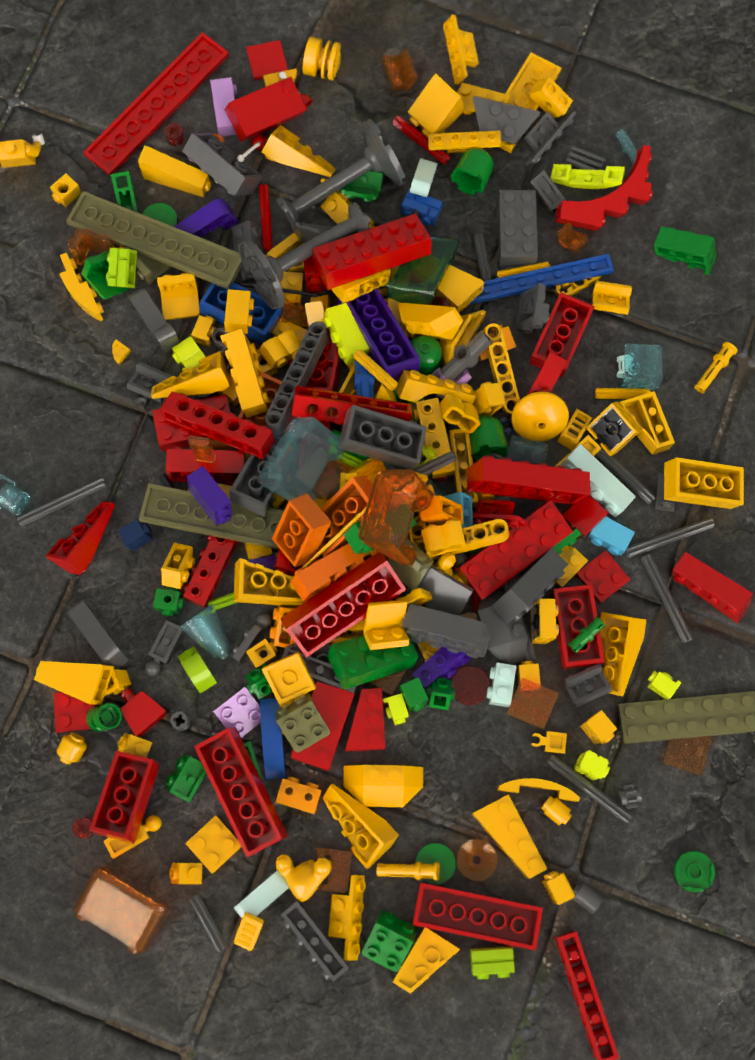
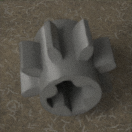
M633 784L623 785V790L618 791L621 806L626 805L627 809L637 808V803L642 802L639 787L634 788Z

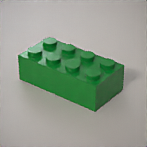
M363 635L333 644L327 655L343 690L413 668L419 657L410 638L408 646L370 650Z

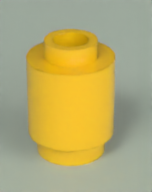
M549 796L541 807L544 814L557 825L561 823L565 825L572 816L570 814L571 809L556 797Z

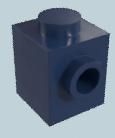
M139 519L132 521L118 531L125 546L133 551L138 550L153 540L150 533L152 532L151 527L148 523L140 522Z

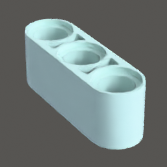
M420 158L410 193L427 198L438 163Z
M277 870L234 909L241 918H243L245 912L257 916L289 888L285 878Z

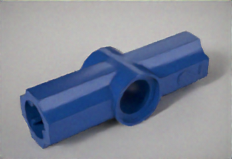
M354 360V390H356V395L374 398V376Z

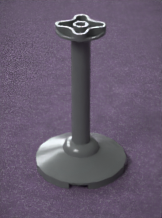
M368 118L363 122L367 143L363 158L292 202H289L282 196L276 199L290 224L299 222V214L370 170L377 173L383 172L400 187L406 184V182L402 181L405 178V174L394 151L389 144L387 146L383 144L384 141L380 135L381 131L373 120Z
M356 202L348 206L349 218L276 259L270 255H265L250 240L246 239L238 245L239 255L245 271H251L252 276L257 282L253 284L255 290L271 309H281L285 305V298L280 283L283 279V272L313 256L312 248L347 237L355 232L359 233L370 229V218L360 210Z

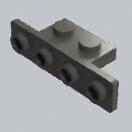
M575 110L567 113L559 123L555 121L548 111L538 119L523 137L534 150L524 162L526 166L532 163L536 164L542 158L541 154L552 147V141L558 139L563 134L562 130L564 127H568L574 121Z

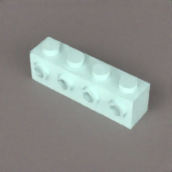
M581 444L560 464L565 469L580 468L582 471L590 472V495L595 501H599L605 510L614 517L622 513L636 497Z

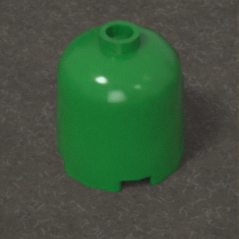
M480 148L466 150L451 175V181H455L459 185L458 189L465 194L474 195L475 192H480L481 194L493 171L494 163L491 155Z
M421 335L410 342L420 357L418 371L420 374L428 376L439 367L441 368L442 348L436 338Z
M488 415L479 416L481 424L473 433H469L471 457L475 458V462H477L483 456H489L491 452L502 457L507 456L509 449L501 421Z

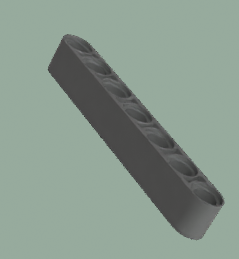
M313 322L309 326L266 414V424L273 432V436L284 433L292 417L296 385L307 386L328 342L326 327L322 322Z

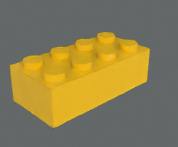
M676 457L664 463V500L726 509L744 505V468Z

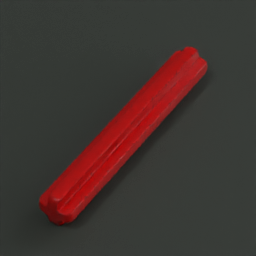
M396 116L393 119L395 127L443 164L449 162V154L444 150H429V139L400 116Z
M260 184L259 197L264 252H269L273 249L269 187L267 184Z

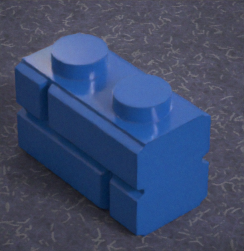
M409 188L401 206V213L406 217L411 215L413 210L416 209L420 211L418 218L423 225L435 226L442 211L443 201L430 196L426 198L410 193Z

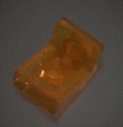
M569 222L557 234L561 247L579 253L589 241L587 235L573 230Z
M300 302L289 303L283 306L282 321L284 323L294 322L303 329L309 327L305 306Z

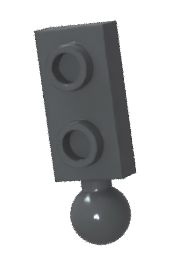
M543 170L528 183L536 190L537 195L548 210L552 211L556 208L557 213L558 204L565 200V198Z
M266 612L260 613L256 618L257 624L246 630L243 636L245 639L241 644L238 643L232 651L235 661L241 664L247 655L246 651L252 648L261 635L262 629L270 626L272 622L270 614Z
M168 620L165 621L148 654L153 660L145 665L147 675H158L161 669L160 662L167 664L184 628Z

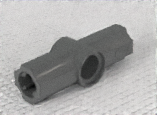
M481 330L467 345H460L456 348L454 357L440 370L447 379L453 381L466 367L471 368L477 364L478 356L492 343V340Z

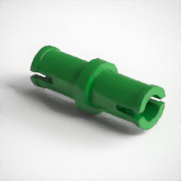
M596 617L585 629L582 628L580 630L581 633L569 642L568 645L574 652L578 653L585 644L594 640L593 637L606 625L600 618Z

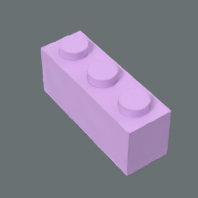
M231 77L210 80L218 133L222 136L237 135L224 110L229 102L235 100L234 96L238 95L236 84H232Z

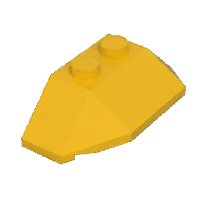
M412 303L398 304L401 320L406 326V330L418 336L425 335L436 339L453 340L463 322L455 307Z
M481 310L462 315L463 322L454 339L440 340L443 367L454 357V352L458 346L467 345L474 338L485 319L486 311Z
M399 765L344 766L343 787L366 807H404L423 788V767Z

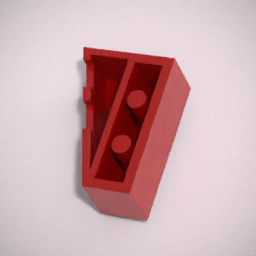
M382 688L362 689L345 753L385 750Z

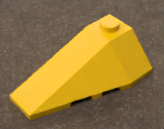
M219 351L198 361L199 365L192 369L187 367L183 369V372L178 377L171 376L153 386L151 390L152 399L166 398L172 391L188 396L226 390L230 386V375L222 352Z
M601 612L600 619L606 625L600 630L605 659L602 671L612 687V691L609 693L623 696L644 640L647 620Z

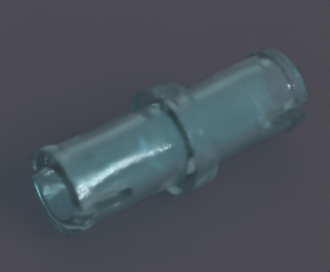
M621 129L615 136L623 147V153L627 154L632 165H634L638 152L635 147L636 144L634 141H631L626 130Z

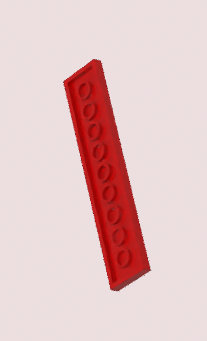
M202 32L83 152L84 156L111 177V174H114L229 57V52Z

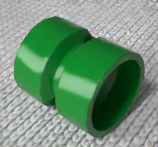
M113 703L95 706L88 711L86 716L88 726L96 732L116 728L122 719L120 709Z

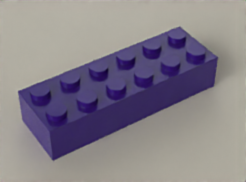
M378 288L346 302L369 347L368 356L395 381L400 379L403 370L419 371L420 357ZM337 297V305L344 304Z

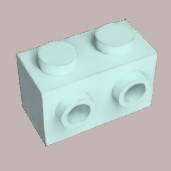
M497 662L494 667H491L489 678L492 679L491 687L488 686L487 690L489 704L503 707L511 705L516 672L515 665Z

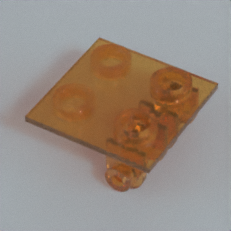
M521 678L507 714L544 729L559 693Z

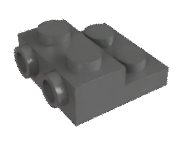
M539 283L520 294L515 328L522 330L525 334H532L535 328L541 329L543 324L549 319L550 305L543 303L546 297V285Z

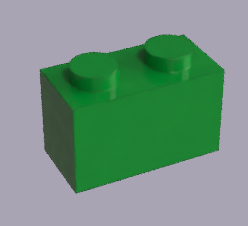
M419 677L400 685L399 691L400 694L402 693L408 711L414 710V713L425 708L429 699Z

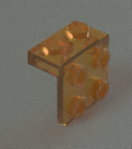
M76 228L73 238L71 237L68 242V248L75 263L82 266L89 250L102 253L110 251V248H115L109 236L104 234L97 235L88 229L81 230Z

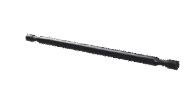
M234 281V283L240 286L254 288L253 284ZM282 288L283 292L313 297H317L318 295L317 293H309Z

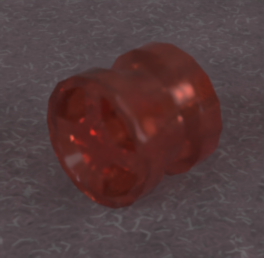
M170 123L165 127L164 131L167 142L172 146L182 144L184 141L182 127L178 123Z
M88 818L77 819L72 826L73 834L83 839L91 837L94 834L89 830L92 820Z

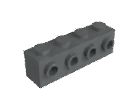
M298 900L281 914L283 917L281 921L288 930L291 928L296 934L294 936L295 940L301 947L305 945L309 951L307 955L313 963H319L322 967L320 972L327 980L330 978L334 982L349 969L348 963Z

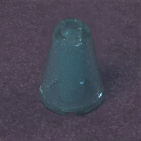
M210 605L180 626L189 637L214 659L219 658L222 660L230 655L229 650L231 646L213 605Z

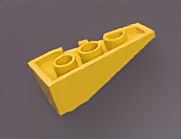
M281 125L270 135L261 152L270 161L331 177L336 171V168L323 157L314 155L311 147L299 143L300 138Z
M334 784L329 786L323 796V800L333 818L338 820L343 830L341 832L343 836H347L353 847L350 849L353 854L368 869L391 848L399 834L385 819Z

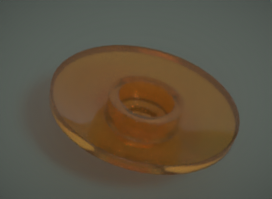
M473 839L463 844L459 849L457 865L460 872L466 878L473 881H482L489 878L496 870L498 863L497 854L488 842ZM475 856L480 858L479 864L473 862Z

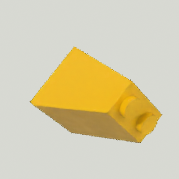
M435 74L409 109V121L415 127L419 126L422 129L423 135L429 139V134L444 133L465 109L461 97Z

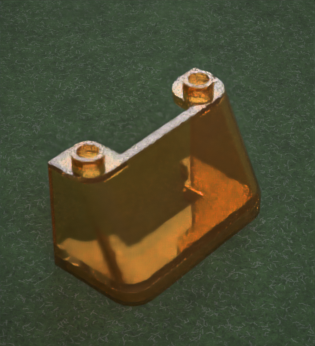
M413 469L382 470L376 475L358 532L359 539L368 547L401 565L414 566L416 551L412 546L405 545L414 512L426 510L430 506L434 495Z
M97 866L74 908L76 912L75 917L83 922H86V920L90 921L128 945L127 949L136 955L139 952L145 953L171 908L164 903H155V899L146 896L122 881L117 875H110L111 870L106 867Z

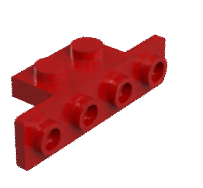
M478 499L476 511L473 513L474 524L477 525L502 519L512 528L527 525V522L520 516L513 515L514 502Z

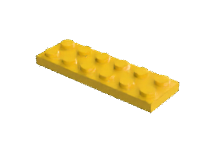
M531 52L505 93L511 96L509 104L537 111L540 106L529 96V93L539 80L550 77L555 82L562 68ZM501 142V147L499 148L511 153L516 144Z

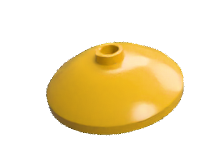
M535 392L526 395L517 402L512 411V424L515 431L524 439L535 442L547 441L558 436L567 426L569 412L565 402L559 396L549 392Z

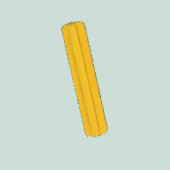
M549 262L536 263L497 271L496 275L497 278L550 267Z
M362 350L355 351L353 358L389 391L396 389L397 381Z
M596 388L595 398L631 399L650 393V389Z

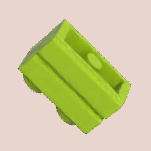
M110 248V252L107 255L109 270L106 273L108 286L135 288L136 250Z
M512 946L470 948L471 972L473 976L477 975V979H489L490 974H497L498 978L510 977V973H515Z

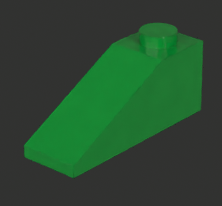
M131 172L111 174L117 205L139 213Z

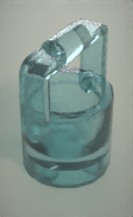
M0 474V480L3 478L9 482L0 490V510L4 508L17 516L27 507L30 495L16 487V482Z

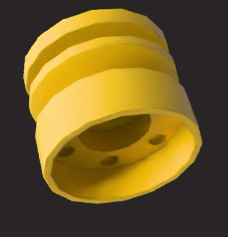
M310 36L304 54L303 74L316 77L318 71L321 70L322 79H325L328 73V80L333 81L341 61L340 42H335L332 48V41L328 40L325 48H323V40L321 38Z

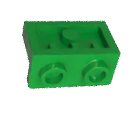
M184 753L183 756L178 758L173 774H170L166 779L165 789L190 803L206 775V771L202 762Z

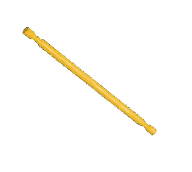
M366 506L362 512L355 516L307 563H305L303 567L307 568L311 562L318 558L366 511H368L370 507Z

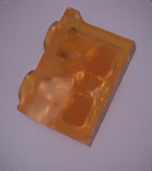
M404 49L400 55H384L382 62L392 89H411L418 80V76L408 50Z

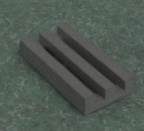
M572 146L565 164L583 170H601L605 158Z

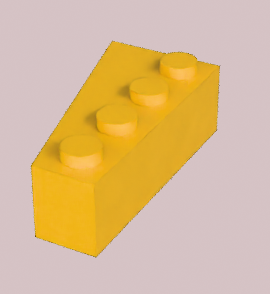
M243 329L221 335V340L228 349L225 351L230 366L233 368L230 369L235 384H238L235 388L243 413L248 418L267 412V404L270 401L267 393L263 391L265 382L263 377L259 375L261 366L258 359L255 360L254 355L257 354L254 343H250Z
M242 558L235 563L234 602L294 607L304 603L291 583L294 576L283 574V572L278 570L274 571L265 568L263 565L254 564Z
M509 795L471 814L527 879L547 870Z

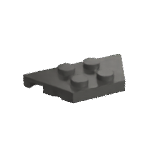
M473 96L479 131H500L501 142L515 145L540 116V111Z

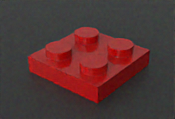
M606 550L575 574L584 585L592 584L594 598L599 604L631 580Z
M63 692L54 693L56 733L91 730L86 722V716L88 711L95 707L96 704H88Z

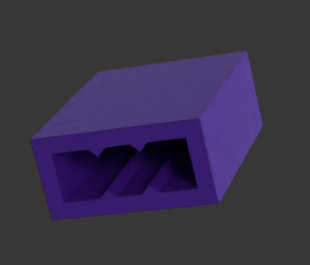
M204 466L188 475L187 481L190 493L214 524L218 526L219 524L227 523L233 515L231 501Z

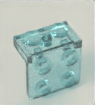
M626 344L624 347V374L621 379V387L658 389L663 379L662 347L660 345Z

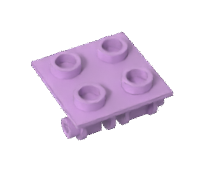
M243 687L213 711L226 729L236 727L241 738L261 723L260 706L246 687Z

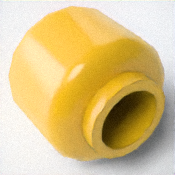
M76 733L63 736L57 748V754L61 757L60 760L65 764L79 762L87 748L84 742L85 739Z

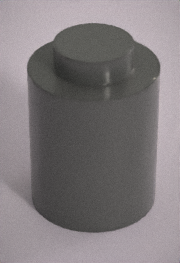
M584 882L581 884L576 883L572 889L575 897L572 899L591 914L598 909L604 897Z

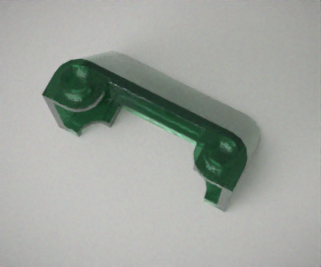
M430 236L431 254L401 264L394 278H390L386 285V289H388L387 297L400 303L431 305L449 265H452L455 259L459 240L449 237Z

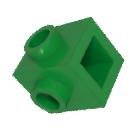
M166 587V590L156 588L153 608L156 611L162 612L161 614L165 616H173V613L179 614V610L183 609L184 598H182V594L178 592V589L173 587Z
M265 664L252 670L245 676L248 684H246L247 689L251 695L255 693L259 700L272 692L262 671V668L266 666Z
M437 678L432 685L427 687L426 695L430 697V708L449 710L450 700L454 701L456 690L452 688L453 680Z

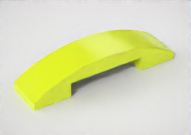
M554 164L550 179L554 183L573 188L604 189L622 184L625 167L607 166L606 170L572 169V166L567 164Z

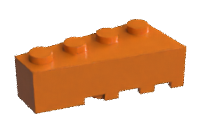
M348 543L326 557L313 562L307 568L302 567L297 570L291 583L304 602L378 553V551L373 550L368 554H355Z

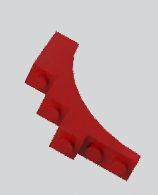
M643 145L638 150L635 163L629 175L615 191L591 201L575 202L563 200L558 204L555 222L597 231L604 226L606 220L604 215L620 218L628 212V202L639 205L647 203L653 193L651 190L652 183L646 182L649 175L647 167L652 158V153H650L651 146Z

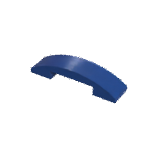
M276 698L260 700L266 780L286 778L282 730L275 717L277 709L280 708Z

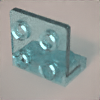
M512 435L507 458L512 459L514 462L545 463L548 444Z

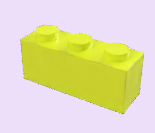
M347 303L327 308L323 317V323L329 329L331 340L333 343H336L338 354L341 359H344L346 365L354 363L353 355L356 350H362L368 355L369 347Z

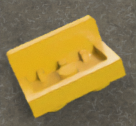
M596 281L592 293L594 309L628 314L632 286Z

